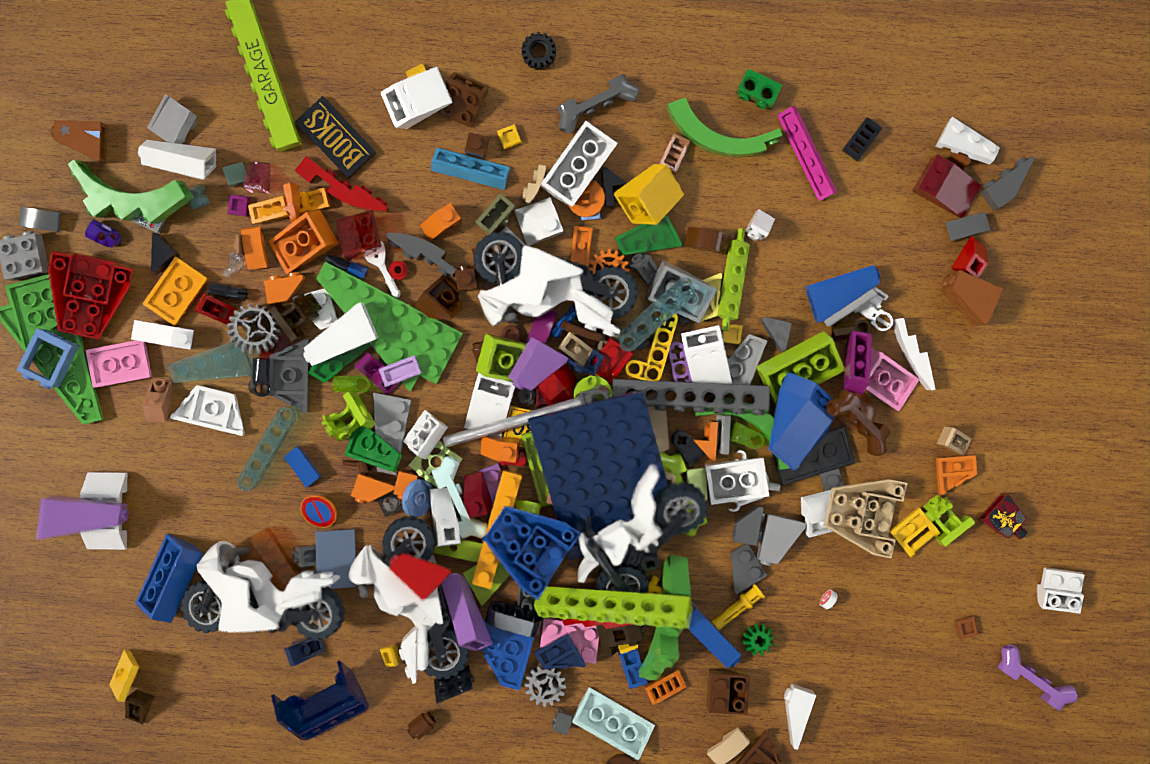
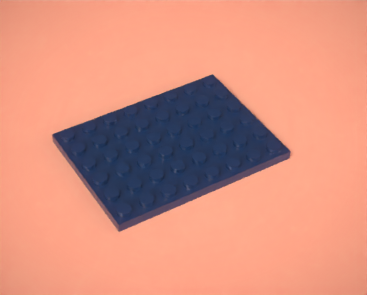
M643 389L528 418L556 518L580 533H585L586 517L593 518V529L597 535L600 531L617 521H631L635 517L631 504L638 482L651 465H655L658 471V478L651 490L653 501L657 499L656 495L659 491L662 492L665 486L668 487ZM579 537L571 550L567 552L569 561L585 557L580 547Z

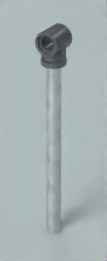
M597 385L593 389L580 392L577 398L444 436L443 442L447 448L529 424L528 418L599 401L595 398V395L599 393L604 395V399L610 398V391L604 385Z

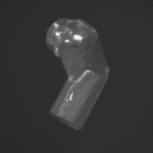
M236 251L230 253V266L222 271L226 279L241 271L243 264L242 255L236 254Z

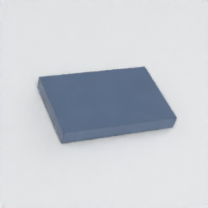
M355 529L315 531L316 574L332 572L333 575H340V579L330 584L331 589L356 587V584L348 577L350 567L355 560Z

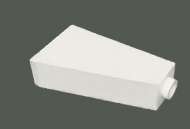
M146 140L138 149L142 165L199 179H205L216 168L215 148Z
M364 302L356 304L304 347L305 352L303 354L307 363L313 366L379 338Z

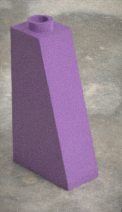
M458 573L448 575L442 582V587L459 646L478 651L492 645L491 638L467 579Z

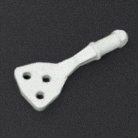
M379 241L370 244L362 251V255L369 263L381 270L386 280L385 283L392 293L391 295L394 298H399L400 290H398L394 278L390 276L385 265L386 250L384 243Z

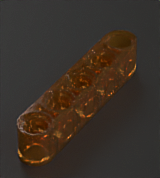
M266 527L250 539L284 592L290 580L300 573L272 530Z

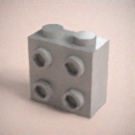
M29 231L22 233V236L15 237V235L3 237V240L0 241V262L4 280L15 281L48 274L49 265L42 235Z

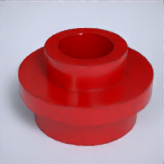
M394 261L389 266V274L396 280H402L408 274V267L402 261ZM401 267V273L397 274L395 268Z

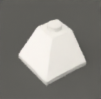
M550 197L514 210L527 246L563 234L561 223Z

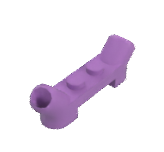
M1005 645L1001 648L1002 660L997 666L1000 670L1015 680L1020 675L1028 679L1044 691L1040 698L1058 711H1061L1065 704L1076 702L1078 696L1073 686L1051 687V681L1043 676L1038 678L1035 675L1036 671L1028 665L1022 666L1020 651L1017 646Z

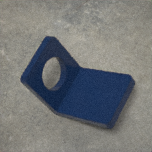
M593 349L585 365L568 359V362L575 366L574 370L581 374L587 372L595 375L604 359V355ZM597 356V362L592 366V359Z

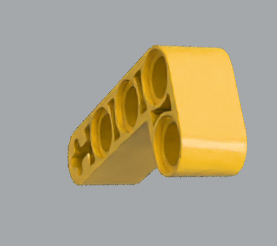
M666 310L661 313L646 363L638 360L629 361L625 366L628 376L644 381L660 380L678 321V316L675 312ZM668 314H671V318L673 319V321L669 322L667 328L671 327V331L665 328H660L661 325L665 326L666 320L664 319V316H667ZM660 332H665L668 335V340L665 343L660 342L658 339ZM655 350H659L663 354V358L660 361L653 359ZM632 363H636L639 366L637 374L629 372V366ZM652 368L658 373L657 377L653 380L649 379L647 375L648 370Z

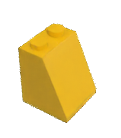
M653 164L614 193V196L632 224L657 225L684 195L680 184L675 180L667 164Z

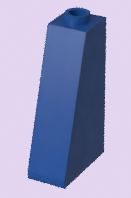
M872 265L806 286L805 291L815 322H823L878 285L881 278L879 270Z
M691 602L693 610L688 629L727 669L730 666H735L740 661L739 657L742 656L740 652Z

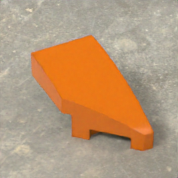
M288 183L283 185L288 205L282 206L284 212L288 211L290 222L293 223L300 215V193L297 184Z

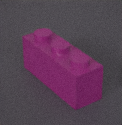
M853 330L846 343L844 390L863 394L870 382L872 334Z

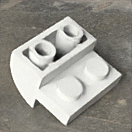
M424 410L403 442L417 456L427 459L448 426Z
M831 490L801 497V514L805 517V523H807L805 534L809 538L833 532L824 526Z
M1044 567L1041 584L1038 583L1037 599L1042 609L1080 614L1084 598L1081 591L1085 574Z

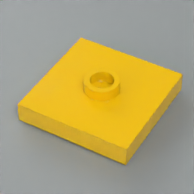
M129 650L123 651L109 684L117 701L120 702L126 700L139 669L138 663Z

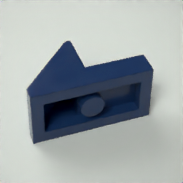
M303 638L294 641L292 645L284 648L290 667L325 652L322 640H313V638Z

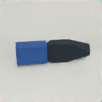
M327 255L325 258L327 263L347 271L348 274L356 278L363 279L367 274L368 268L357 263H351L331 255Z

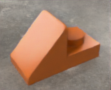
M708 421V425H705L704 436L707 437V440H692L710 460L716 461L718 422Z

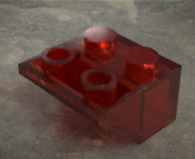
M373 210L335 219L343 256L348 261L366 257L382 248Z

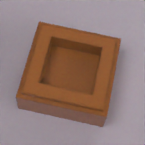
M973 615L954 620L960 640L979 635Z

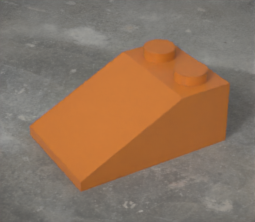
M321 210L304 213L268 241L287 275L317 259L339 244Z

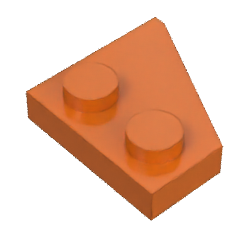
M976 455L936 458L939 495L946 494L948 490L961 485L965 480L977 475Z

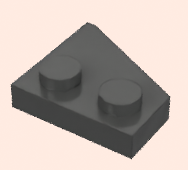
M743 544L730 552L734 583L733 590L736 595L767 576L749 544Z

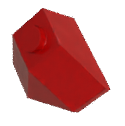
M565 363L536 386V388L549 405L574 398L576 376Z

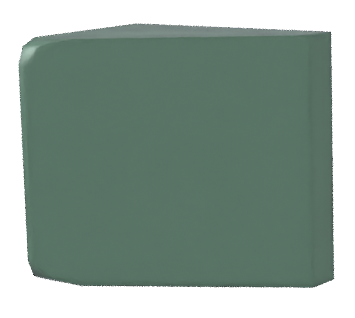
M243 162L222 168L228 185L232 188L250 181Z

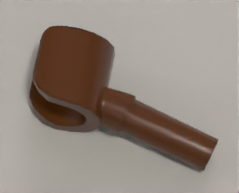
M343 460L342 463L348 466H358L360 473L370 470V465L362 461Z

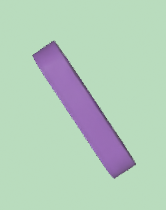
M674 342L670 345L668 352L674 382H677V378H684L688 375V380H685V383H692L684 345L680 342ZM675 345L682 349V352H679V357H684V361L673 363V359H677L676 354L671 352ZM678 364H683L686 367V372L683 375H678L675 371V367Z

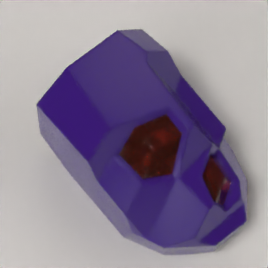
M92 220L85 232V237L106 247L118 246L122 241L120 234L114 228L97 220Z

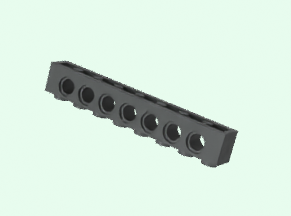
M613 379L612 397L643 389L647 407H655V410L658 411L674 408V411L678 412L694 409V412L704 413L705 410H713V413L719 414L725 413V411H733V414H745L746 411L752 412L753 415H764V412L768 413L770 386ZM649 392H655L657 397L654 400H648L646 395ZM672 392L676 394V399L668 401L665 398L666 395ZM692 393L696 396V399L693 402H687L685 396ZM712 394L715 397V401L707 403L704 400L705 396ZM725 396H733L735 398L734 403H725ZM746 396H751L755 402L752 405H747L743 399Z

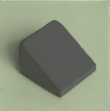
M560 707L556 710L552 721L553 731L566 735L573 717Z

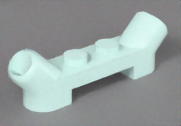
M446 456L443 458L441 466L432 470L434 479L439 489L447 486L461 517L457 520L462 539L471 535L481 539L485 536L488 525L479 519L469 518L465 503L461 497V494H463L462 488L459 483L455 484L454 477L460 463L457 459Z

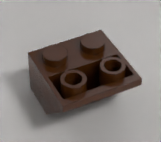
M709 669L706 705L708 712L748 715L750 676L730 670Z

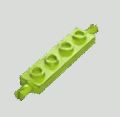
M739 228L736 240H731L729 243L717 316L723 319L722 331H729L730 320L738 319L750 244L744 241L745 229Z

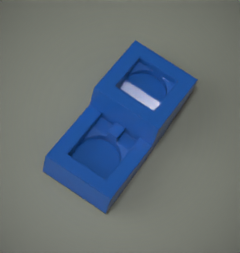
M634 649L623 654L618 652L629 688L632 689L648 684L646 678L639 677V669L642 666L638 650Z

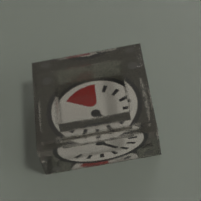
M394 492L377 499L385 517L403 509L398 496L393 494Z

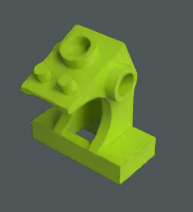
M346 392L343 395L347 403L346 409L340 414L336 412L330 416H322L324 421L321 423L323 426L328 425L324 427L330 437L334 436L337 441L348 439L351 433L360 426L371 429L376 425L358 394ZM353 416V421L346 425L345 420Z
M937 495L923 506L926 510L924 514L931 522L934 521L942 531L935 538L942 546L946 547L975 524L974 520L967 515L959 519L951 510L953 505L946 497L942 498ZM946 512L949 518L942 523L939 518Z

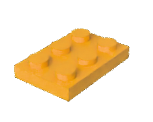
M175 256L143 302V305L172 325L177 326L209 278Z

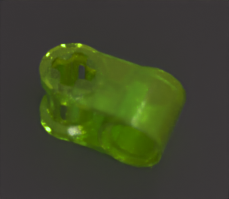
M732 422L730 427L731 441L752 449L763 447L765 439L761 433L738 422ZM757 435V439L760 440L759 444L755 443L753 446V441H751V437H756Z

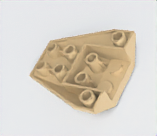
M885 479L831 488L824 526L872 555L892 558L895 539L889 537L896 501L904 502L907 483Z

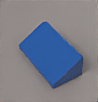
M300 446L295 447L284 456V459L306 488L322 477Z

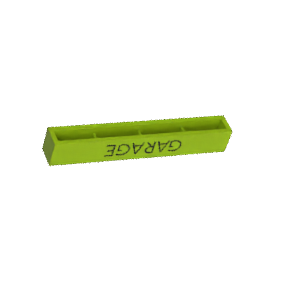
M252 0L226 1L227 9H225L228 20H232L234 27L231 30L235 39L238 38L240 45L237 47L241 57L245 58L246 64H244L246 73L251 75L253 81L250 82L254 94L257 93L258 108L261 112H264L265 118L263 122L266 129L270 130L272 137H269L272 147L276 148L279 152H283L302 145Z

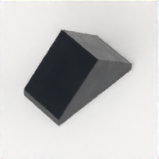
M152 233L151 272L161 273L170 265L174 257H179L180 254L163 235Z

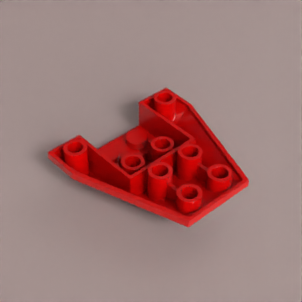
M52 251L48 273L58 331L99 339L130 288L133 269L112 260L75 252Z

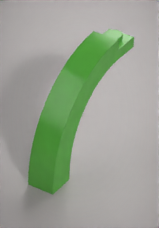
M686 97L669 103L666 107L675 126L687 139L691 140L696 146L716 155L749 157L762 154L767 150L765 144L767 146L774 145L779 142L778 139L782 136L779 128L752 138L726 137L710 130L699 121L691 110Z
M724 398V401L727 404H732L735 399ZM705 410L704 413L695 412V417L718 415L719 413H713V410ZM733 411L722 413L723 415H731L748 421L757 427L770 443L774 418L767 412H764V415H753L752 412L746 411L745 414H733ZM776 456L778 469H789V467Z

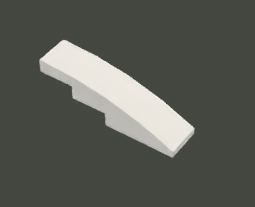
M904 318L894 319L893 327L897 341L914 375L920 379L919 381L926 390H936L928 353L919 352L916 335L908 336Z

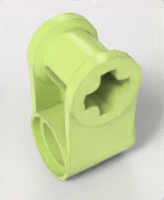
M687 469V484L691 483L696 488H700L707 501L706 469Z

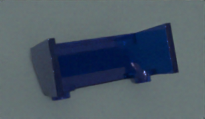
M341 660L337 661L339 672L334 677L336 683L306 699L293 695L283 701L275 694L271 695L277 723L300 740H310L365 712L369 708L367 698L353 671Z

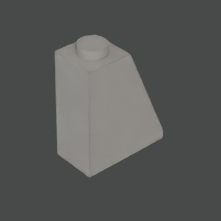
M766 513L756 558L761 560L760 563L764 565L778 564L806 528L807 523Z

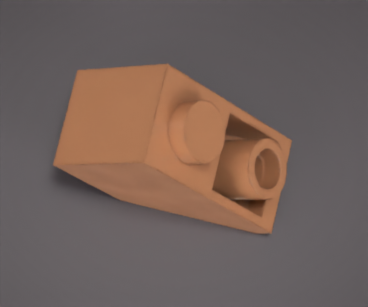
M152 379L142 404L146 422L166 423L171 410L172 379Z

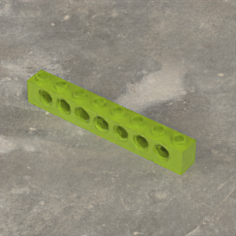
M546 587L540 598L536 599L534 603L538 616L543 618L554 617L578 619L580 621L593 620L598 622H616L618 624L631 623L674 628H689L693 610L691 599L688 596Z

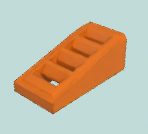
M679 669L644 685L652 705L687 687ZM675 676L679 683L678 686L675 685L672 679ZM668 680L670 681V684L672 686V689L670 690L666 684V681ZM661 684L663 685V687H664V689H665V692H663V693H662V691H661V689H660V687H659V685H661ZM653 688H656L658 692L657 696L654 695V692L652 690Z

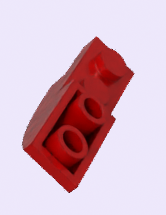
M321 168L317 171L316 174L331 185L327 192L338 200L369 212H389V209L386 207L388 203L379 196L377 199L370 195L372 191L364 185L361 188L355 185L351 191L352 186L344 180L340 183L335 179L337 175L328 168L326 171Z

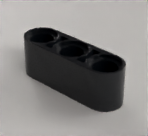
M492 601L489 604L485 621L492 627L527 637H536L539 634L543 617L538 616L536 611L500 601Z

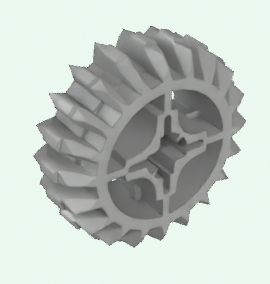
M251 303L248 304V309L240 306L241 312L235 310L234 314L236 317L230 316L229 320L232 323L227 324V327L231 329L227 331L228 336H232L230 342H236V349L242 346L241 352L243 353L249 349L250 355L253 354V350H257L258 355L261 354L260 349L262 348L265 352H268L267 345L273 348L274 343L272 341L278 342L279 340L276 336L281 334V330L277 329L280 327L269 311L266 312L267 306L265 305L262 309H259V303H256L255 308H252ZM249 316H256L253 320L245 319ZM263 318L269 323L270 332L261 326ZM257 325L258 331L255 330V332L251 333V327L253 328V326ZM238 326H241L247 332L245 340L239 335ZM257 337L264 339L259 342H253V340Z

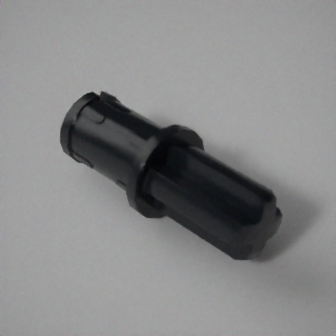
M209 283L207 292L208 294L225 297V299L233 298L246 301L247 297L245 296L248 294V289L231 287L230 284L225 286Z

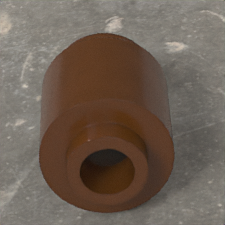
M429 711L422 712L408 724L409 729L407 732L413 739L417 738L420 740L434 728L436 720Z

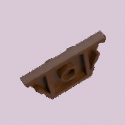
M764 730L735 764L781 763L768 732Z

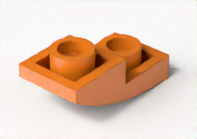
M261 227L242 228L241 237L248 270L267 268L268 260L264 250L265 241Z

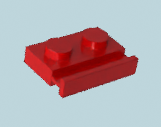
M610 337L599 352L604 355V359L596 374L612 384L613 379L618 376L634 352L630 351L613 337ZM597 356L592 361V366L596 364Z

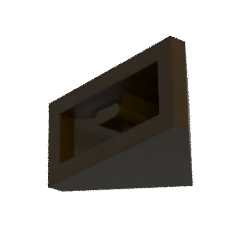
M135 690L128 695L125 700V718L144 724L154 696L139 690Z

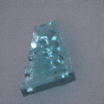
M229 342L173 362L167 366L173 383L250 376L251 364L247 353L241 352L242 346L236 349V342Z

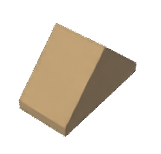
M944 426L937 444L964 456L972 438L955 428Z

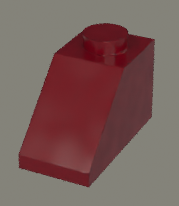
M483 471L464 476V503L469 518L486 515L493 508Z

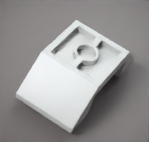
M88 472L80 498L122 503V493L127 492V473ZM122 524L80 532L87 549H127V530H122Z

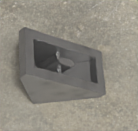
M767 317L761 318V324L778 351H785L792 323Z

